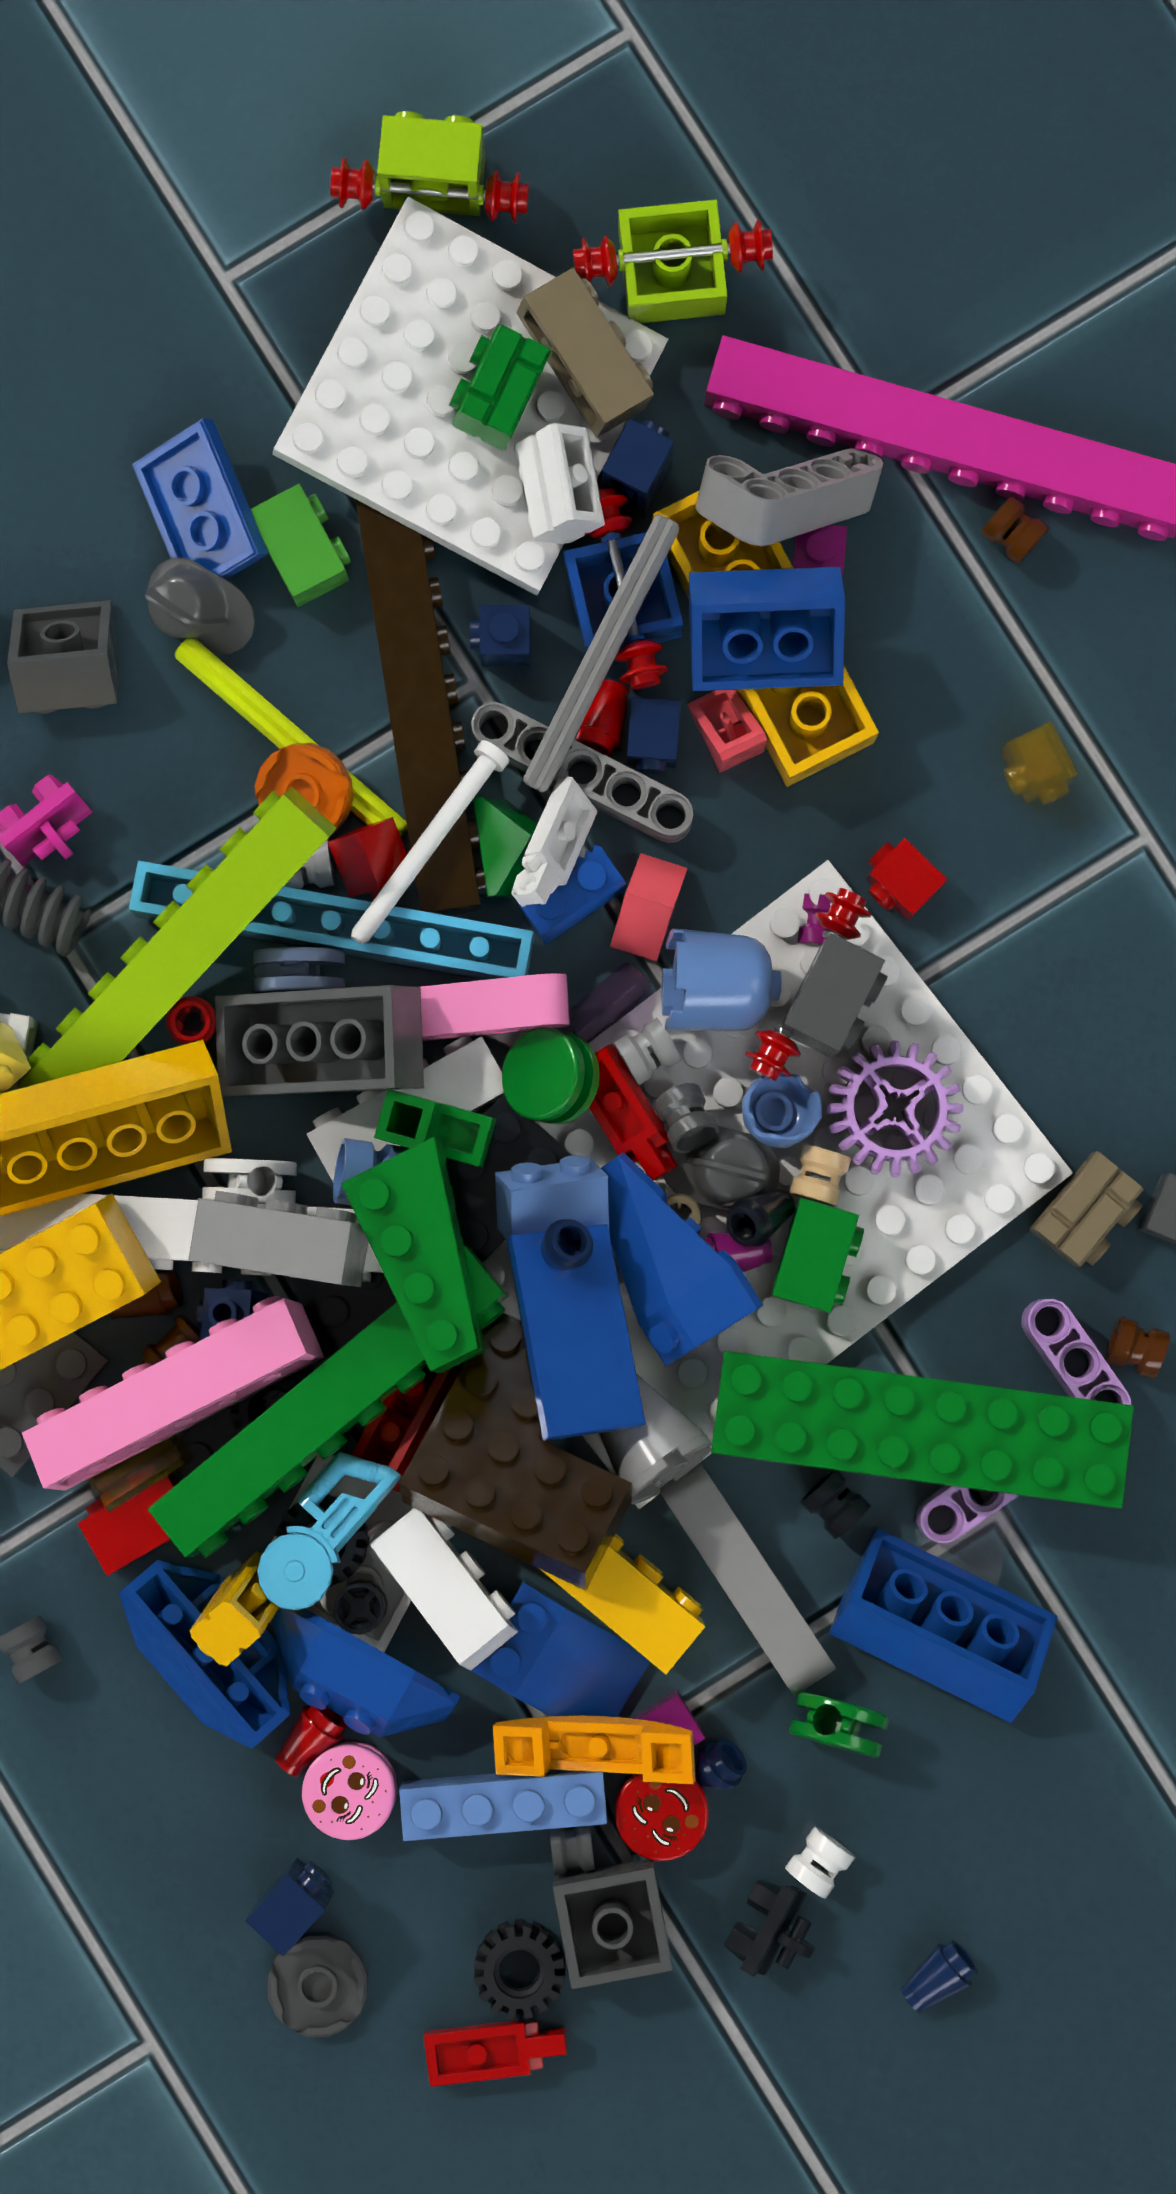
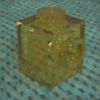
M1051 721L1007 742L1001 750V754L1008 766L1003 769L1005 779L1014 795L1017 796L1022 793L1027 804L1040 798L1043 805H1046L1070 792L1067 784L1071 783L1078 775Z

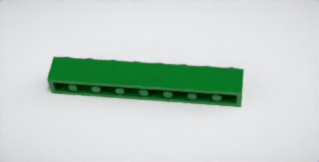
M464 1246L470 1283L473 1287L481 1329H483L505 1311L501 1303L509 1297V1294L474 1251ZM398 1302L147 1509L185 1558L197 1556L199 1553L204 1558H207L229 1540L224 1532L239 1520L243 1525H247L268 1508L264 1501L265 1498L278 1488L283 1493L293 1488L308 1474L303 1468L317 1455H320L323 1460L330 1457L347 1442V1439L343 1436L346 1431L357 1422L362 1427L370 1424L387 1409L383 1403L387 1397L397 1389L402 1394H405L426 1377L422 1368L427 1363Z

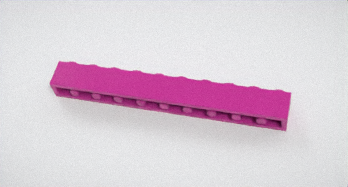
M722 335L705 396V405L713 407L712 412L718 416L731 420H739L741 416L759 420L761 427L772 432L787 433L788 429L807 434L806 438L809 441L821 446L832 447L836 442L875 454L881 459L885 456L902 461V467L912 472L926 474L930 470L948 474V479L958 485L975 487L979 483L994 487L998 495L1007 499L1014 495L1018 500L1029 497L1043 501V506L1046 509L1056 513L1070 514L1072 510L1091 515V521L1102 526L1118 527L1119 524L1134 527L1138 529L1139 535L1151 540L1165 541L1167 537L1172 539L1176 537V464Z

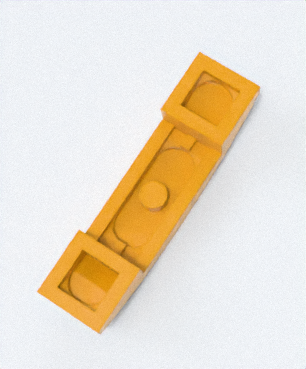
M607 1716L535 1717L501 1721L493 1725L496 1775L545 1777L550 1770L643 1774V1782L694 1784L696 1781L693 1731L682 1727L655 1721Z

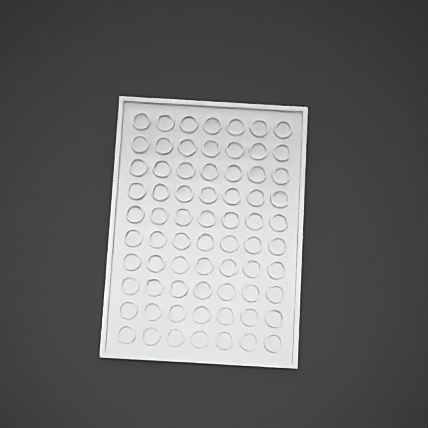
M829 860L732 933L734 935L752 937L761 942L771 957L772 970L781 972L780 998L778 1001L770 1000L768 1012L763 1020L749 1030L742 1031L665 1029L682 1060L670 1068L661 1066L653 1071L651 1079L639 1085L655 1112L654 1103L662 1093L677 1085L695 1083L699 1085L705 1097V1112L713 1115L718 1126L749 1133L743 1123L741 1100L752 1082L762 1076L749 1069L753 1060L745 1056V1052L758 1051L761 1042L755 1035L757 1031H775L776 1025H781L821 944L797 942L799 927L807 924L808 913L802 908L804 894L809 893L811 901L818 905L820 894L825 895L826 892L837 894L840 888L852 891ZM872 915L870 918L858 919L855 927L861 933V937L847 941L884 959L885 962L880 972L888 976L875 1003H872L870 1007L862 1006L857 1018L865 1021L853 1047L849 1048L847 1052L840 1050V1052L830 1058L789 1038L796 1043L801 1056L788 1057L784 1066L790 1074L799 1075L809 1089L819 1092L822 1118L807 1139L789 1148L770 1146L775 1152L780 1165V1178L776 1189H784L787 1192L790 1191L793 1178L800 1175L802 1164L799 1158L804 1144L834 1151L851 1158L848 1172L840 1178L838 1187L841 1190L838 1206L834 1208L859 1215L856 1226L864 1228V1234L857 1257L848 1255L842 1275L849 1276L850 1282L843 1305L833 1304L831 1313H826L770 1296L793 1218L792 1214L770 1238L773 1250L772 1263L763 1264L760 1267L743 1272L763 1306L665 1366L638 1324L613 1251L636 1374L701 1429L711 1442L713 1441L724 1351L828 1364L1073 1173ZM662 987L592 1040L589 1045L596 1053L603 1047L611 1043L613 1044L626 1035L636 1036L642 1032L644 1024L656 1017L665 1028V1022L669 1016H662ZM893 1040L899 1041L900 1056L906 1057L907 1050L912 1043L918 1044L919 1053L916 1060L921 1063L930 1052L937 1054V1059L930 1069L936 1074L941 1068L949 1066L952 1072L941 1080L943 1087L959 1084L961 1091L957 1094L947 1097L948 1104L960 1103L964 1106L962 1113L948 1114L947 1120L961 1125L960 1132L949 1133L943 1130L941 1134L952 1143L951 1149L944 1151L933 1145L931 1148L938 1157V1162L934 1165L928 1164L922 1155L917 1156L920 1163V1172L916 1174H911L906 1160L901 1161V1173L898 1177H891L889 1172L890 1161L883 1162L882 1169L878 1174L871 1173L870 1166L874 1157L867 1155L860 1165H855L852 1160L860 1148L855 1144L843 1152L838 1148L841 1141L849 1137L846 1129L834 1134L829 1130L830 1125L843 1121L842 1114L832 1115L826 1112L827 1105L842 1103L843 1098L829 1093L830 1086L832 1084H839L847 1087L848 1082L838 1075V1070L845 1066L857 1073L859 1070L854 1065L851 1057L856 1052H859L866 1058L868 1063L871 1062L872 1058L869 1047L875 1043H878L881 1047L884 1057L889 1056L888 1047L889 1043ZM647 1047V1050H648L649 1053L651 1054L652 1051H651L650 1047ZM887 1068L877 1071L883 1080L886 1079L891 1086L899 1090L908 1089L921 1081L918 1076L903 1069ZM864 1080L860 1084L854 1100V1113L858 1126L870 1118L875 1110V1100L869 1092L871 1089ZM931 1092L924 1096L915 1107V1118L921 1126L919 1129L925 1137L929 1133L935 1117V1105ZM912 1093L903 1100L899 1097L895 1101L893 1096L885 1097L888 1107L883 1111L884 1114L877 1118L874 1123L879 1124L884 1119L888 1118L891 1120L895 1116L897 1122L903 1121L905 1118L902 1116L901 1111L906 1107V1103L915 1097V1094ZM589 1108L579 1118L567 1124L553 1125L537 1121L572 1155L592 1158L600 1168L619 1156ZM663 1123L665 1127L664 1130L668 1133V1124ZM882 1128L868 1137L874 1144L890 1150H904L913 1147L906 1137L903 1138L893 1128ZM637 1161L635 1164L644 1171L639 1161ZM812 1174L809 1175V1177L830 1182V1179L822 1178ZM663 1176L654 1180L666 1193L667 1198L675 1195L673 1190L666 1184ZM791 1194V1196L794 1199L796 1208L797 1201L801 1197ZM677 1203L670 1205L684 1221L692 1213L691 1209L685 1204H682L680 1209H678ZM699 1204L702 1211L700 1237L703 1239L707 1238L708 1233H729L726 1219L730 1211ZM505 1240L483 1264L509 1294V1297L501 1303L505 1308L503 1313L521 1321L507 1241ZM599 1433L582 1435L608 1470L616 1475ZM673 1478L667 1481L666 1483L660 1485L659 1488L673 1480ZM657 1495L635 1505L638 1509H641Z

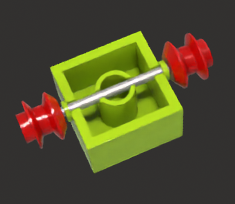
M402 111L396 113L395 116L383 115L376 181L375 170L368 159L364 160L360 169L350 168L347 158L343 157L341 167H332L330 195L331 197L339 198L340 208H344L348 199H358L361 209L366 210L373 201L375 193V196H382L384 208L401 209L407 197H410L437 213L470 216L481 215V205L484 204L485 200V211L491 221H495L500 212H508L512 217L513 223H517L518 213L527 214L529 184L520 183L519 172H517L512 182H504L501 180L499 172L495 170L487 180L486 190H484L486 157L482 124L474 123L472 119L464 116L454 115L446 117L445 120L425 119L423 115L416 112Z
M717 199L619 209L618 234L620 250H618V255H616L615 245L607 236L603 237L600 247H589L585 238H582V248L573 249L574 269L580 279H587L590 283L593 278L603 277L609 287L612 286L618 276L617 265H619V271H623L628 320L633 319L639 323L725 315L727 288L724 261L728 260V254L730 264L738 273H742L745 262L753 261L756 262L761 271H764V260L773 259L771 230H762L760 220H756L753 231L745 232L742 231L737 222H734L728 232V244L726 239H721Z

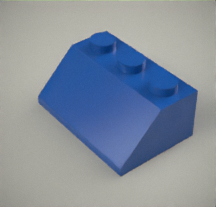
M840 567L689 573L692 691L843 685L845 594Z

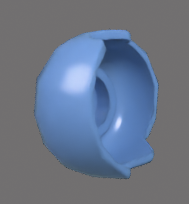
M780 1074L776 1082L762 1076L752 1082L741 1100L743 1123L746 1129L756 1140L766 1146L789 1148L807 1139L822 1118L819 1092L809 1089L797 1074H791L790 1077Z

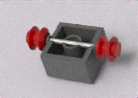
M840 888L837 894L826 892L825 896L832 905L828 912H816L815 914L820 926L826 930L822 934L825 940L822 942L781 1025H776L775 1031H757L755 1035L761 1042L758 1051L745 1052V1056L753 1060L749 1069L776 1082L780 1074L790 1077L791 1074L784 1066L788 1057L801 1056L796 1043L789 1038L830 1058L840 1052V1050L847 1052L849 1048L851 1049L865 1021L857 1018L862 1006L870 1007L872 1003H875L888 976L880 972L885 962L884 959L847 941L861 937V933L855 925L859 918H870L872 915L864 908L867 900L847 889Z

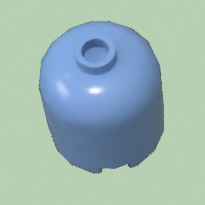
M673 928L669 932L666 949L675 950L673 969L663 968L662 1016H669L665 1022V1029L749 1030L759 1024L766 1016L770 1000H779L782 982L781 972L772 970L771 957L765 946L757 939L744 935Z

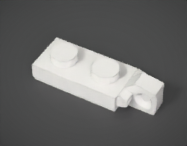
M573 777L557 779L525 851L526 856L522 858V866L525 869L516 876L511 893L522 907L532 904H546L549 895L558 886L567 884L598 812Z

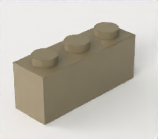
M571 268L523 296L516 314L532 339L552 351L547 360L548 364L595 437L598 438L645 410L654 395L651 390L653 383L645 367L638 362L635 364L625 349L626 341L618 325L614 321L608 322L598 307L599 298L592 284L587 279L581 280L575 269Z

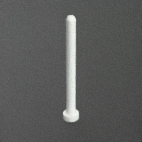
M482 740L474 750L478 758L352 929L351 937L357 943L362 945L369 942L494 770L502 772L510 762L508 756L497 746Z

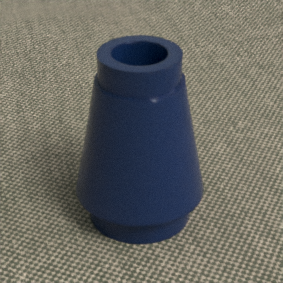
M561 1219L552 1223L546 1230L541 1244L543 1259L550 1267L559 1271L581 1267L589 1260L593 1251V1241L588 1229L583 1224L571 1219ZM561 1236H565L566 1243L575 1246L576 1251H573L570 1255L564 1253L557 1241L561 1239Z
M952 1940L947 1945L939 1944L908 1980V1983L901 1988V1992L910 2006L916 2012L921 2013L926 2008H930L972 1985L971 1979L978 1974V1969L961 1945Z

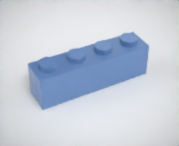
M550 1770L545 1777L496 1775V1773L408 1780L403 1781L399 1789L403 1841L607 1824L604 1772Z

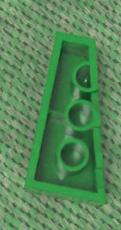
M432 1137L342 1182L341 1185L430 1371L440 1374L486 1351L473 1287L470 1283L463 1238L459 1230L455 1199L448 1177L444 1146L442 1142Z

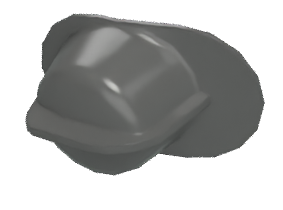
M185 557L170 558L160 563L152 573L144 597L148 600L149 615L154 625L162 633L183 640L196 638L214 655L232 654L242 649L252 637L255 626L253 607L245 593L233 583Z
M718 1126L719 1133L711 1143L688 1153H678L673 1150L670 1141L666 1142L678 1165L663 1176L666 1184L675 1194L691 1196L698 1204L730 1211L736 1201L774 1191L779 1184L780 1165L775 1152L770 1146L762 1144L749 1133Z

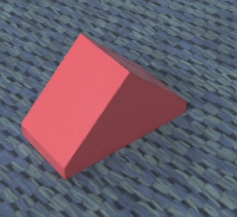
M715 690L687 703L689 712L719 773L764 752L767 742L765 732L736 690Z
M640 853L625 893L611 940V948L657 962L688 868Z

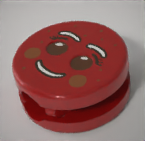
M629 1774L622 1782L615 1800V1821L622 1840L633 1852L653 1861H671L688 1854L703 1838L708 1825L709 1809L704 1789L697 1781L694 1784L643 1782V1774Z

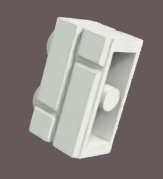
M560 423L550 424L537 431L536 435H530L516 443L520 462L519 476L524 484L529 511L527 520L533 533V539L561 544L571 543L585 536V533H590L605 525L586 427Z

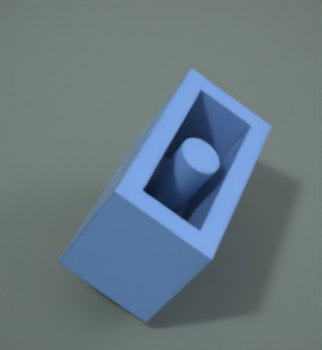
M572 1155L562 1158L560 1163L548 1165L520 1163L514 1165L511 1170L495 1172L497 1229L505 1239L511 1235L546 1231L552 1223L561 1219L575 1220L584 1226L608 1224L609 1229L608 1175L592 1158Z

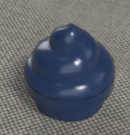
M723 1739L719 1742H709L700 1749L697 1756L696 1781L701 1787H708L711 1790L729 1791L740 1784L742 1775L747 1771V1763L742 1752L735 1744Z

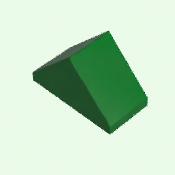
M486 797L475 798L473 800L487 897L515 899L511 894L515 879L525 869L522 866V858L526 856L525 851L537 827V823L508 800Z

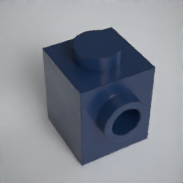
M479 605V620H470V649L480 650L482 666H531V617L529 605Z

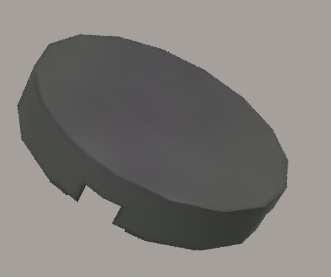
M308 1933L303 1935L284 1956L280 1954L276 1956L268 1975V1999L275 2016L284 2025L286 2024L289 2028L295 2030L296 2033L305 2037H329L346 2030L361 2013L368 1995V1971L361 1954L347 1940L330 1933Z

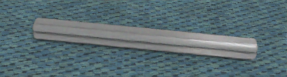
M662 515L654 517L523 777V782L526 785L540 792H546L549 789L679 532V525L673 520Z

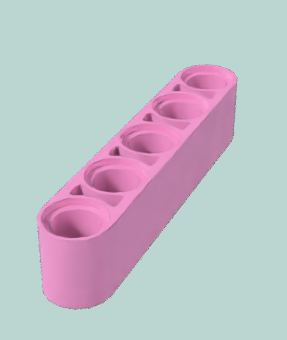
M558 973L536 974L422 986V1041L522 1032L543 1027L561 1028L570 1026L567 975Z

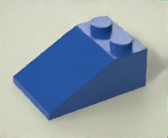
M524 1578L509 1603L516 1613L509 1620L518 1633L471 1671L513 1697L549 1716L618 1717L650 1661L617 1633Z

